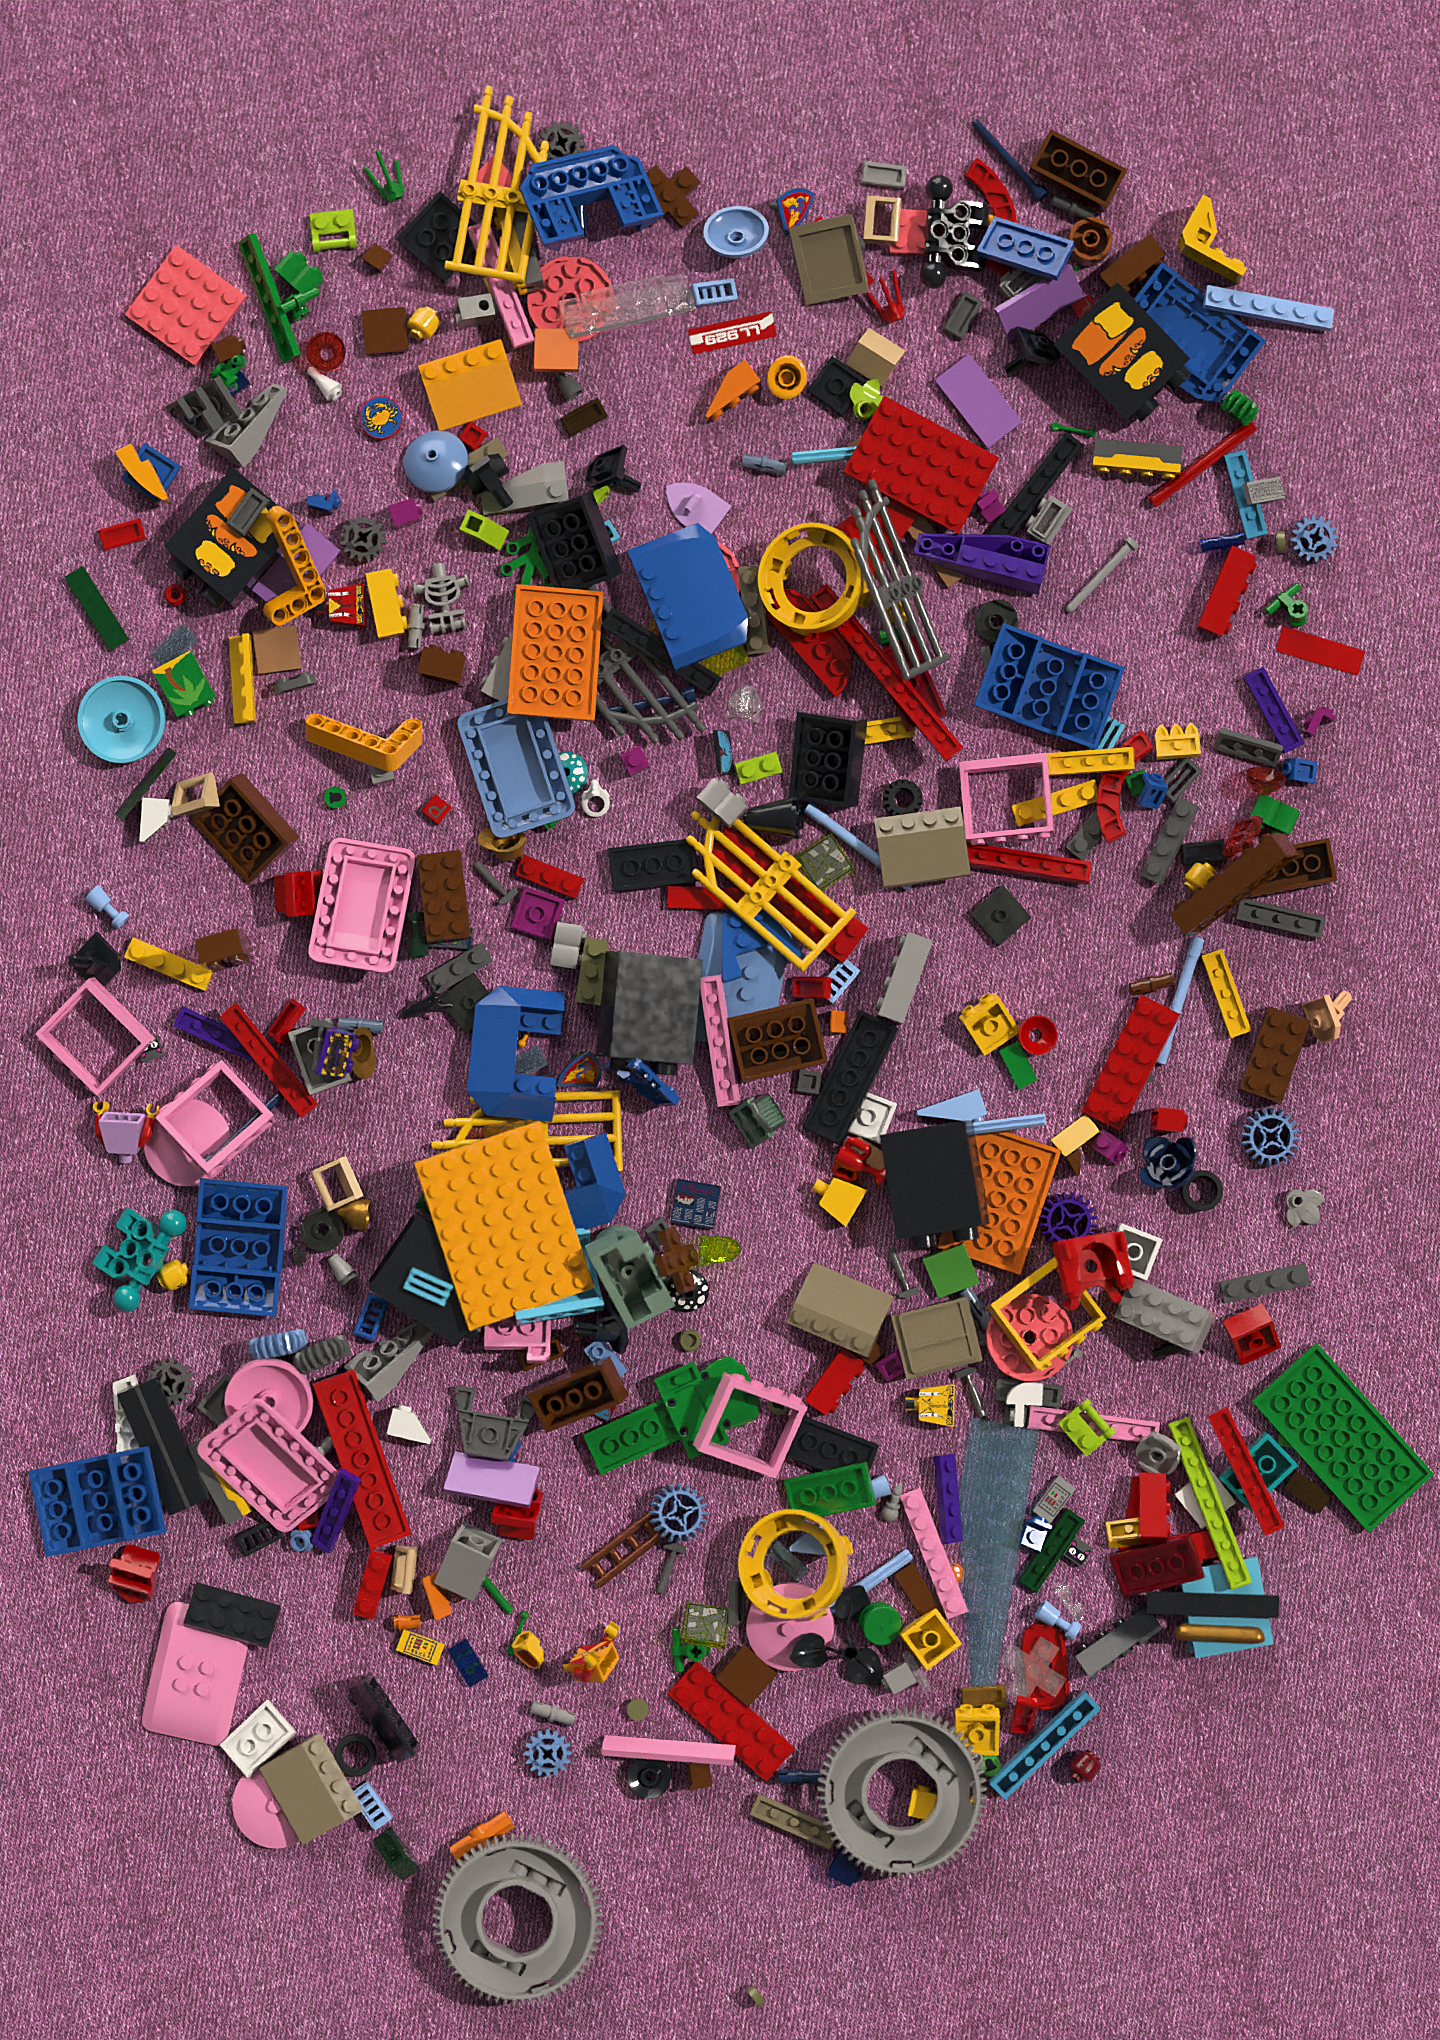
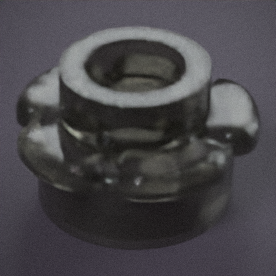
M300 1246L291 1248L293 1266L299 1265V1267H302V1263L307 1261L305 1249L302 1250Z

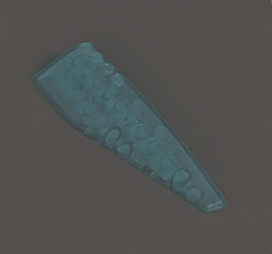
M972 1417L959 1492L963 1535L961 1554L964 1570V1595L968 1608L966 1621L971 1685L994 1686L1039 1430L1025 1426L1015 1427L1013 1424Z

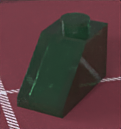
M392 1827L374 1839L389 1869L402 1881H405L420 1869L412 1852Z

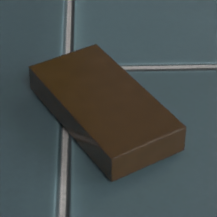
M597 397L561 417L560 421L569 437L572 438L608 418V415Z
M1296 1470L1283 1487L1319 1513H1321L1332 1497L1330 1493Z

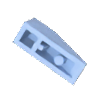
M978 1089L920 1109L916 1113L919 1116L958 1121L973 1119V1122H979L984 1120L983 1115H986L987 1111Z

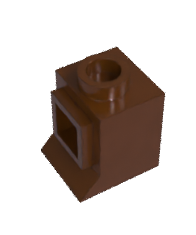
M231 334L218 340L219 343L210 341L219 363L223 362L226 365L235 355L246 356L243 350L247 349L242 337L237 338L236 335L232 336Z
M690 1762L687 1765L689 1782H691L688 1791L712 1787L709 1764Z

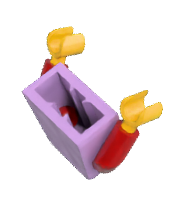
M103 1101V1108L100 1110V1103L95 1102L93 1104V1109L97 1112L95 1116V1135L105 1145L108 1153L119 1154L120 1163H130L132 1161V1154H137L140 1148L145 1147L151 1138L156 1122L154 1117L158 1116L157 1113L161 1107L158 1105L156 1112L151 1113L152 1104H148L146 1107L148 1117L145 1118V1114L108 1112L110 1106L107 1101Z

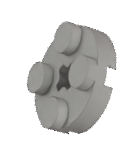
M1151 1432L1143 1437L1136 1448V1456L1138 1454L1140 1460L1138 1463L1148 1473L1170 1474L1176 1469L1180 1461V1446L1159 1432ZM1154 1451L1161 1453L1162 1456L1156 1457Z

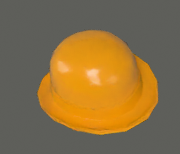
M787 355L777 358L771 364L767 375L770 391L780 399H792L798 396L803 391L807 380L806 368L802 361L794 356Z

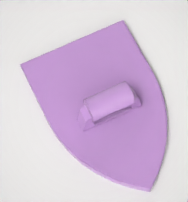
M675 483L666 486L670 508L675 517L685 527L699 523L712 534L732 507L707 488L697 484Z

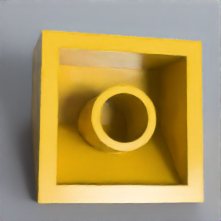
M936 1608L911 1622L899 1634V1637L921 1667L927 1671L962 1644Z

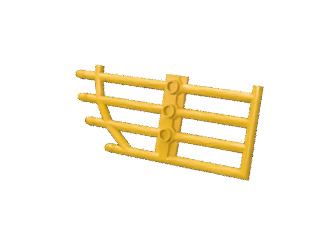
M486 86L481 106L474 105L473 113L479 114V121L468 180L461 179L457 201L463 202L453 261H445L444 269L524 283L535 226L519 187L526 150L534 164L547 161L549 142L542 141L538 154L529 138L532 113L525 112L524 122L522 123V128H520L510 119L513 97L506 96L503 111L500 114L490 109L493 89L491 86ZM490 118L499 122L500 127L489 184L476 182L487 120ZM508 129L519 138L511 188L498 186ZM472 204L484 205L474 265L463 264L461 261ZM495 207L506 209L496 269L483 267L493 208ZM515 211L528 213L517 273L504 271Z
M694 810L690 816L706 830L705 843L702 845L691 835L686 838V841L703 856L706 876H703V873L695 869L691 873L693 877L699 880L705 888L803 973L853 918L856 911L850 907L845 912L798 871L802 865L786 851L782 855L778 854L741 820L738 819L733 826L774 861L767 871L717 829L720 820L713 816L711 822H709L699 812ZM714 838L760 877L753 887H750L712 853ZM714 867L745 893L738 903L717 887ZM791 877L840 918L832 928L783 887ZM776 893L782 896L825 934L817 944L769 903ZM762 909L810 950L803 960L797 957L754 919Z
M620 1090L555 1092L556 1101L612 1099V1112L553 1114L552 1122L540 1121L548 1147L549 1145H566L595 1136H548V1123L612 1121L613 1134H607L609 1142L613 1143L614 1158L618 1170L623 1171ZM470 1097V1103L477 1104L476 1101L472 1097ZM480 1107L469 1118L444 1119V1126L462 1128L454 1140L433 1141L431 1146L432 1149L443 1148L452 1150L482 1140H465L473 1126L527 1125L535 1121L505 1117H483L485 1113ZM552 1158L555 1167L570 1166L568 1158Z

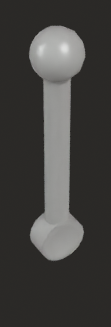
M1079 1349L1074 1350L1073 1355L1069 1357L1063 1367L1073 1359L1080 1358L1082 1351Z

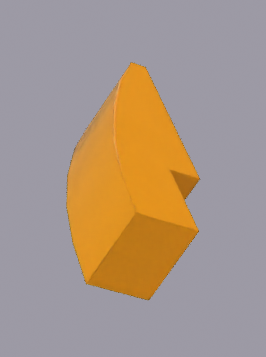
M132 444L115 451L131 476L145 490L166 504L170 502L149 459L141 462Z

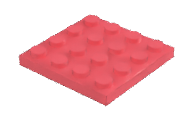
M176 245L127 310L125 316L196 367L211 347L210 341L214 342L247 296Z

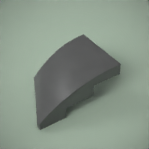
M220 376L211 379L166 406L169 412L174 411L182 418L181 422L189 426L200 438L242 414L241 409Z

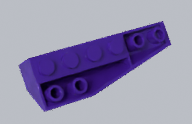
M919 533L914 555L979 580L1038 595L1051 546L1010 535Z

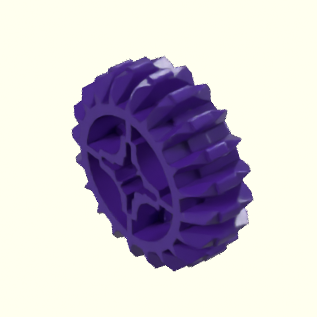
M1062 1192L1061 1200L1055 1194V1203L1048 1199L1046 1202L1050 1205V1208L1048 1209L1043 1206L1042 1210L1047 1212L1046 1216L1040 1215L1039 1217L1040 1219H1045V1223H1040L1039 1227H1046L1047 1229L1041 1232L1042 1236L1050 1235L1046 1242L1050 1243L1053 1239L1056 1240L1055 1242L1065 1240L1054 1233L1063 1228L1067 1229L1073 1238L1083 1237L1087 1234L1095 1235L1094 1232L1090 1231V1228H1097L1098 1225L1091 1223V1220L1098 1219V1216L1090 1215L1091 1212L1095 1211V1207L1087 1209L1086 1206L1090 1204V1201L1086 1200L1084 1203H1081L1083 1195H1079L1077 1200H1075V1192L1070 1193V1198H1067L1066 1192ZM1064 1203L1076 1204L1082 1211L1070 1214L1065 1208ZM1058 1207L1060 1220L1051 1226V1215ZM1065 1215L1069 1218H1075L1074 1222H1071L1073 1223L1072 1229L1068 1225H1061ZM1085 1217L1086 1225L1083 1232L1079 1235L1076 1224Z

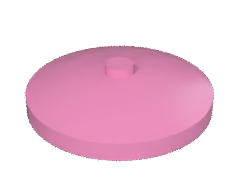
M192 1099L168 1120L201 1157L211 1152L214 1153L231 1137L229 1125L223 1115L216 1108L203 1101ZM156 1121L152 1136L144 1147L147 1161L154 1172L165 1181L178 1186L199 1185L200 1178H208ZM223 1168L218 1173H216L211 1179L215 1178L223 1170Z
M273 1358L258 1359L242 1366L231 1378L225 1393V1410L229 1418L252 1399H261L300 1433L307 1425L312 1414L313 1392L307 1378L292 1364Z
M793 1582L780 1583L772 1587L778 1594L789 1599L804 1598L815 1592L814 1589L806 1585ZM769 1601L768 1606L772 1605L781 1609L779 1613H787V1608L780 1607ZM753 1603L746 1623L749 1643L755 1654L767 1665L783 1671L806 1669L793 1663L789 1655L797 1640L807 1633L819 1634L823 1637L825 1646L831 1645L834 1636L832 1611L828 1607V1614L812 1621H809L808 1618L786 1619L772 1616L762 1611Z
M259 1769L250 1778L243 1775L235 1788L232 1802L234 1818L242 1833L252 1842L267 1848H285L298 1843L299 1840Z

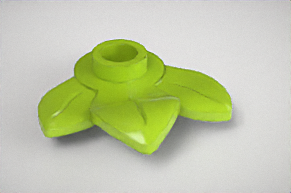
M878 379L867 381L863 387L858 383L852 385L850 399L854 404L853 413L856 418L867 420L877 410L884 397L880 395ZM862 405H865L866 411L864 413H861L860 407Z

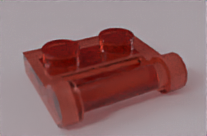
M1254 815L1237 820L1222 849L1223 855L1230 858L1249 847L1254 848L1252 841L1259 835L1264 819Z

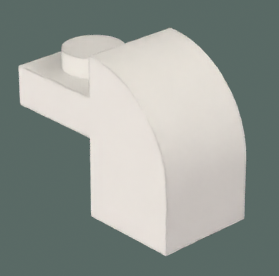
M1021 1382L1012 1387L1008 1392L1005 1403L1014 1404V1408H1010L1009 1421H1013L1015 1427H1023L1024 1405L1042 1406L1043 1383Z

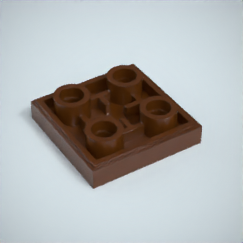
M405 307L362 311L366 355L409 351Z
M744 1644L716 1676V1679L749 1707L778 1673Z

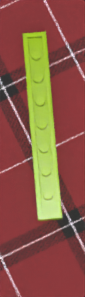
M1189 1417L1168 1424L1174 1442L1181 1448L1180 1459L1230 1590L1252 1583Z

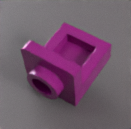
M986 490L978 497L979 502L976 504L977 510L988 523H991L1005 511L1004 506L998 500L999 495L995 490H992L990 493Z
M1323 706L1321 709L1317 707L1312 716H1307L1303 727L1306 728L1304 734L1310 737L1314 736L1322 718L1334 722L1337 716L1333 715L1334 711Z
M1103 1128L1090 1145L1091 1148L1103 1155L1114 1165H1117L1126 1157L1129 1149L1122 1141Z

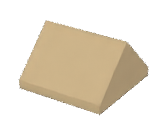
M868 328L855 346L846 365L869 380L878 379L879 386L883 388L906 351Z

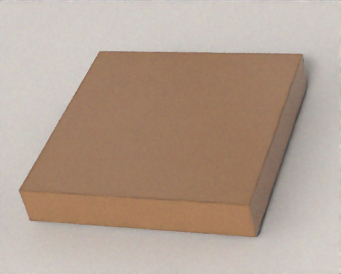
M296 625L253 631L259 675L302 669Z

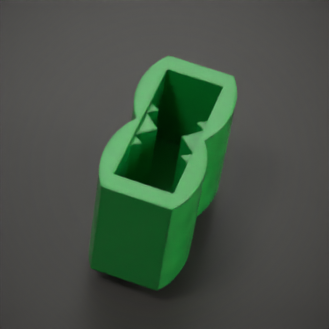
M291 250L274 268V271L297 293L303 294L315 287L319 289L325 282L322 278L324 274L316 266L311 268L305 263L308 259L299 251L295 253Z
M1260 793L1249 819L1252 820L1251 823L1259 828L1263 829L1264 826L1271 828L1272 834H1285V836H1289L1301 811Z

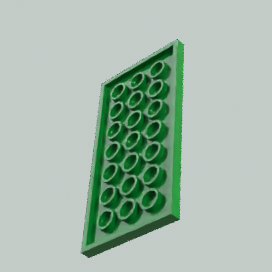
M1318 1343L1313 1344L1251 1400L1368 1533L1434 1475Z

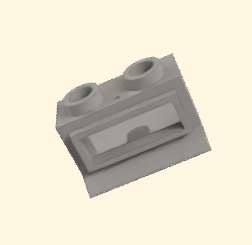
M1017 268L1012 274L1007 272L999 280L1001 284L998 290L1009 300L1045 277Z
M1052 495L1048 499H1042L1037 507L1040 510L1036 518L1031 516L1025 526L1028 528L1026 535L1046 545H1050L1073 509Z

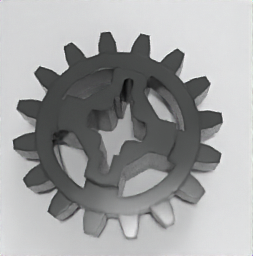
M563 120L560 121V125L553 121V127L550 129L548 126H545L546 134H540V138L547 142L554 134L553 141L549 143L547 161L559 158L554 156V154L561 155L562 157L584 152L581 148L586 147V143L581 141L584 139V134H578L580 128L577 126L573 129L571 121L568 125H564ZM562 131H566V132H569V133H571V134H570V135H567V134L562 133ZM559 137H560L561 141H563V143H565V146H566V147H565V150H566V152H565L564 149L559 145ZM577 144L575 151L570 154L571 148Z
M357 515V521L355 522L350 518L349 523L351 525H343L346 533H340V537L345 539L340 542L341 546H347L344 549L345 554L351 552L350 558L353 560L357 556L360 563H362L363 558L371 562V556L378 559L377 552L384 553L385 550L381 546L382 544H387V540L383 539L387 532L380 531L384 527L383 524L376 525L377 518L375 517L369 521L368 515H365L362 520ZM359 525H369L371 527L364 529L360 528ZM353 530L354 539L351 542H349V537ZM378 534V542L374 547L373 540ZM360 535L367 536L368 541L366 543L360 541ZM361 548V549H367L368 552L361 553V552H357V551H355V550H358V549Z
M170 1358L169 1363L162 1359L161 1366L155 1363L154 1367L156 1370H149L148 1372L152 1375V1378L146 1379L147 1382L157 1378L162 1370L163 1376L160 1383L162 1388L168 1391L170 1395L166 1396L170 1405L172 1401L178 1405L180 1403L179 1398L185 1401L187 1399L185 1393L191 1394L193 1392L189 1386L195 1384V1382L189 1379L194 1374L187 1373L190 1366L182 1367L183 1361L179 1360L176 1364L174 1358ZM171 1367L178 1369L182 1374L174 1373ZM168 1376L170 1379H175V1383L172 1384L173 1388L171 1385H166L165 1381L168 1380ZM185 1381L184 1388L179 1393L178 1387L181 1382Z

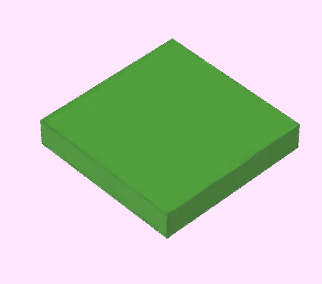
M964 1242L922 1258L938 1298L980 1283Z

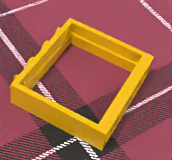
M1055 1257L987 1307L1033 1372L1039 1368L1043 1371L1052 1365L1051 1359L1055 1356L1058 1358L1064 1356L1069 1352L1067 1347L1073 1343L1076 1346L1086 1339L1085 1334L1091 1330L1094 1333L1103 1326L1101 1322L1106 1319V1316L1085 1290L1080 1303L1092 1320L1039 1360L1034 1357L1000 1309L1053 1269H1056L1059 1273Z

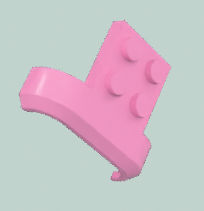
M514 1315L485 1325L484 1350H528L527 1363H545L550 1358L551 1320L517 1325Z

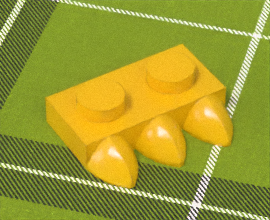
M1174 724L1171 728L1170 735L1163 725H1159L1154 739L1157 760L1200 757L1199 733L1194 724H1188L1185 734H1183L1181 727L1177 724Z

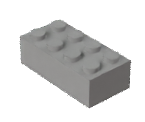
M908 932L906 936H901L897 949H900L899 956L893 957L889 968L893 970L891 977H886L882 988L886 992L883 998L879 997L875 1010L878 1011L877 1016L901 1025L903 1024L933 940Z
M1134 1278L1133 1288L1125 1290L1114 1317L1199 1354L1216 1314Z

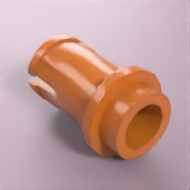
M398 1614V1616H394V1629L402 1631V1629L421 1628V1614L405 1616Z

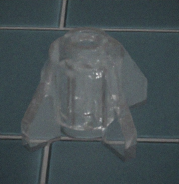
M749 685L737 688L728 699L725 719L731 720L737 717L749 719L755 725L759 724V713H761L762 703L758 692Z

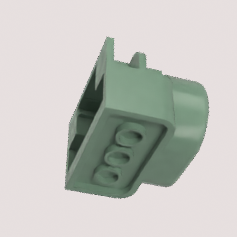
M624 1225L610 1226L601 1231L593 1242L585 1245L596 1271L628 1330L675 1306L663 1282L666 1277H660L654 1254L648 1241L644 1243L641 1236L634 1229Z

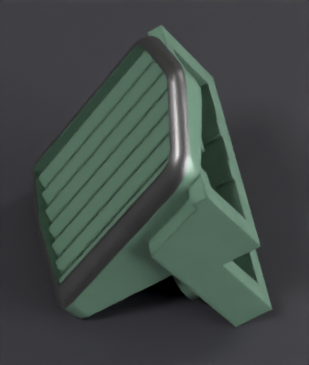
M768 1093L756 1099L752 1097L729 1111L730 1116L751 1149L776 1134L775 1131L786 1124L779 1106Z

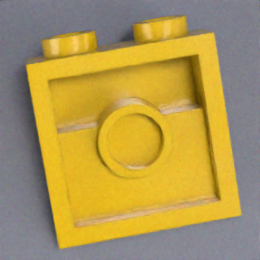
M996 993L983 995L980 998V1003L974 1007L972 1005L965 1007L961 1011L962 1015L959 1016V1019L984 1056L1018 1034V1026Z
M963 1704L960 1708H955V1734L960 1731L963 1733L960 1740L967 1738L968 1742L965 1746L973 1745L974 1747L970 1752L979 1753L982 1756H999V1708H995L991 1704H985L982 1708H973L969 1704Z

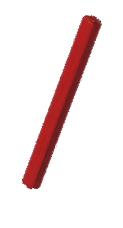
M1250 422L1248 426H1241L1182 471L1180 476H1176L1175 479H1172L1148 498L1150 503L1154 507H1158L1254 434L1257 431L1255 424Z

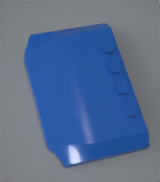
M1163 262L1134 299L1190 358L1184 366L1192 374L1179 387L1195 399L1220 403L1266 342L1264 338L1231 314L1204 309V294Z
M699 523L627 550L675 671L746 644L747 613L716 538Z

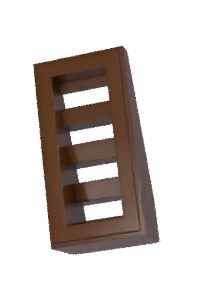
M557 1335L550 1337V1344L553 1345L555 1352L551 1353L550 1351V1358L545 1363L564 1356ZM514 1350L518 1365L524 1372L545 1364L527 1363L524 1355L528 1353V1350Z

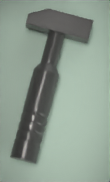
M480 861L473 866L494 889L501 893L503 898L498 902L500 905L507 904L518 894L515 888L507 893L500 886V882Z
M311 1019L310 1026L318 1027L312 1070L316 1071L324 1043V1027L332 1028L333 1025L326 1020Z
M896 1249L888 1250L887 1253L896 1275L905 1290L897 1294L898 1297L908 1298L920 1293L918 1286L909 1288L906 1274Z
M967 1367L956 1371L957 1379L965 1376L968 1391L978 1418L987 1415L978 1390L970 1377V1374L977 1372V1369Z
M673 1542L664 1544V1548L670 1549L671 1552L668 1560L665 1562L656 1590L665 1594L674 1566L673 1561L676 1552L685 1554L686 1551L685 1546Z

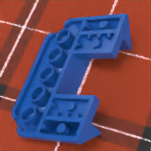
M613 145L532 164L527 177L520 187V192L542 245L557 252L560 251L562 243L583 238L584 233L573 207L610 199L622 229L636 225L638 232L653 224L664 215L641 160L633 155L630 157L620 152V149Z
M498 986L475 1005L467 1093L481 1107L486 1116L552 1122L556 1101L557 1078L514 1074L518 1032L553 1036L561 1035L564 1012L563 992Z
M604 1132L564 1145L577 1187L563 1191L575 1229L584 1228L586 1230L612 1222L626 1192L607 1133Z

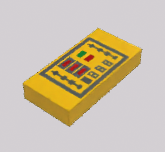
M404 1629L396 1650L438 1665L445 1644Z

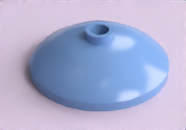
M744 206L723 208L711 215L704 226V240L707 246L716 254L728 258H742L756 253L765 245L769 236V226L765 217L758 211Z
M431 431L420 435L410 444L404 457V470L409 481L419 490L429 493H440L453 488L462 480L468 468V453L464 444L457 436L446 431ZM431 454H436L434 458H430Z

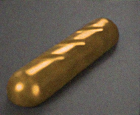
M1181 1624L1175 1630V1638L1182 1641L1260 1644L1265 1641L1264 1632L1260 1628L1253 1626Z

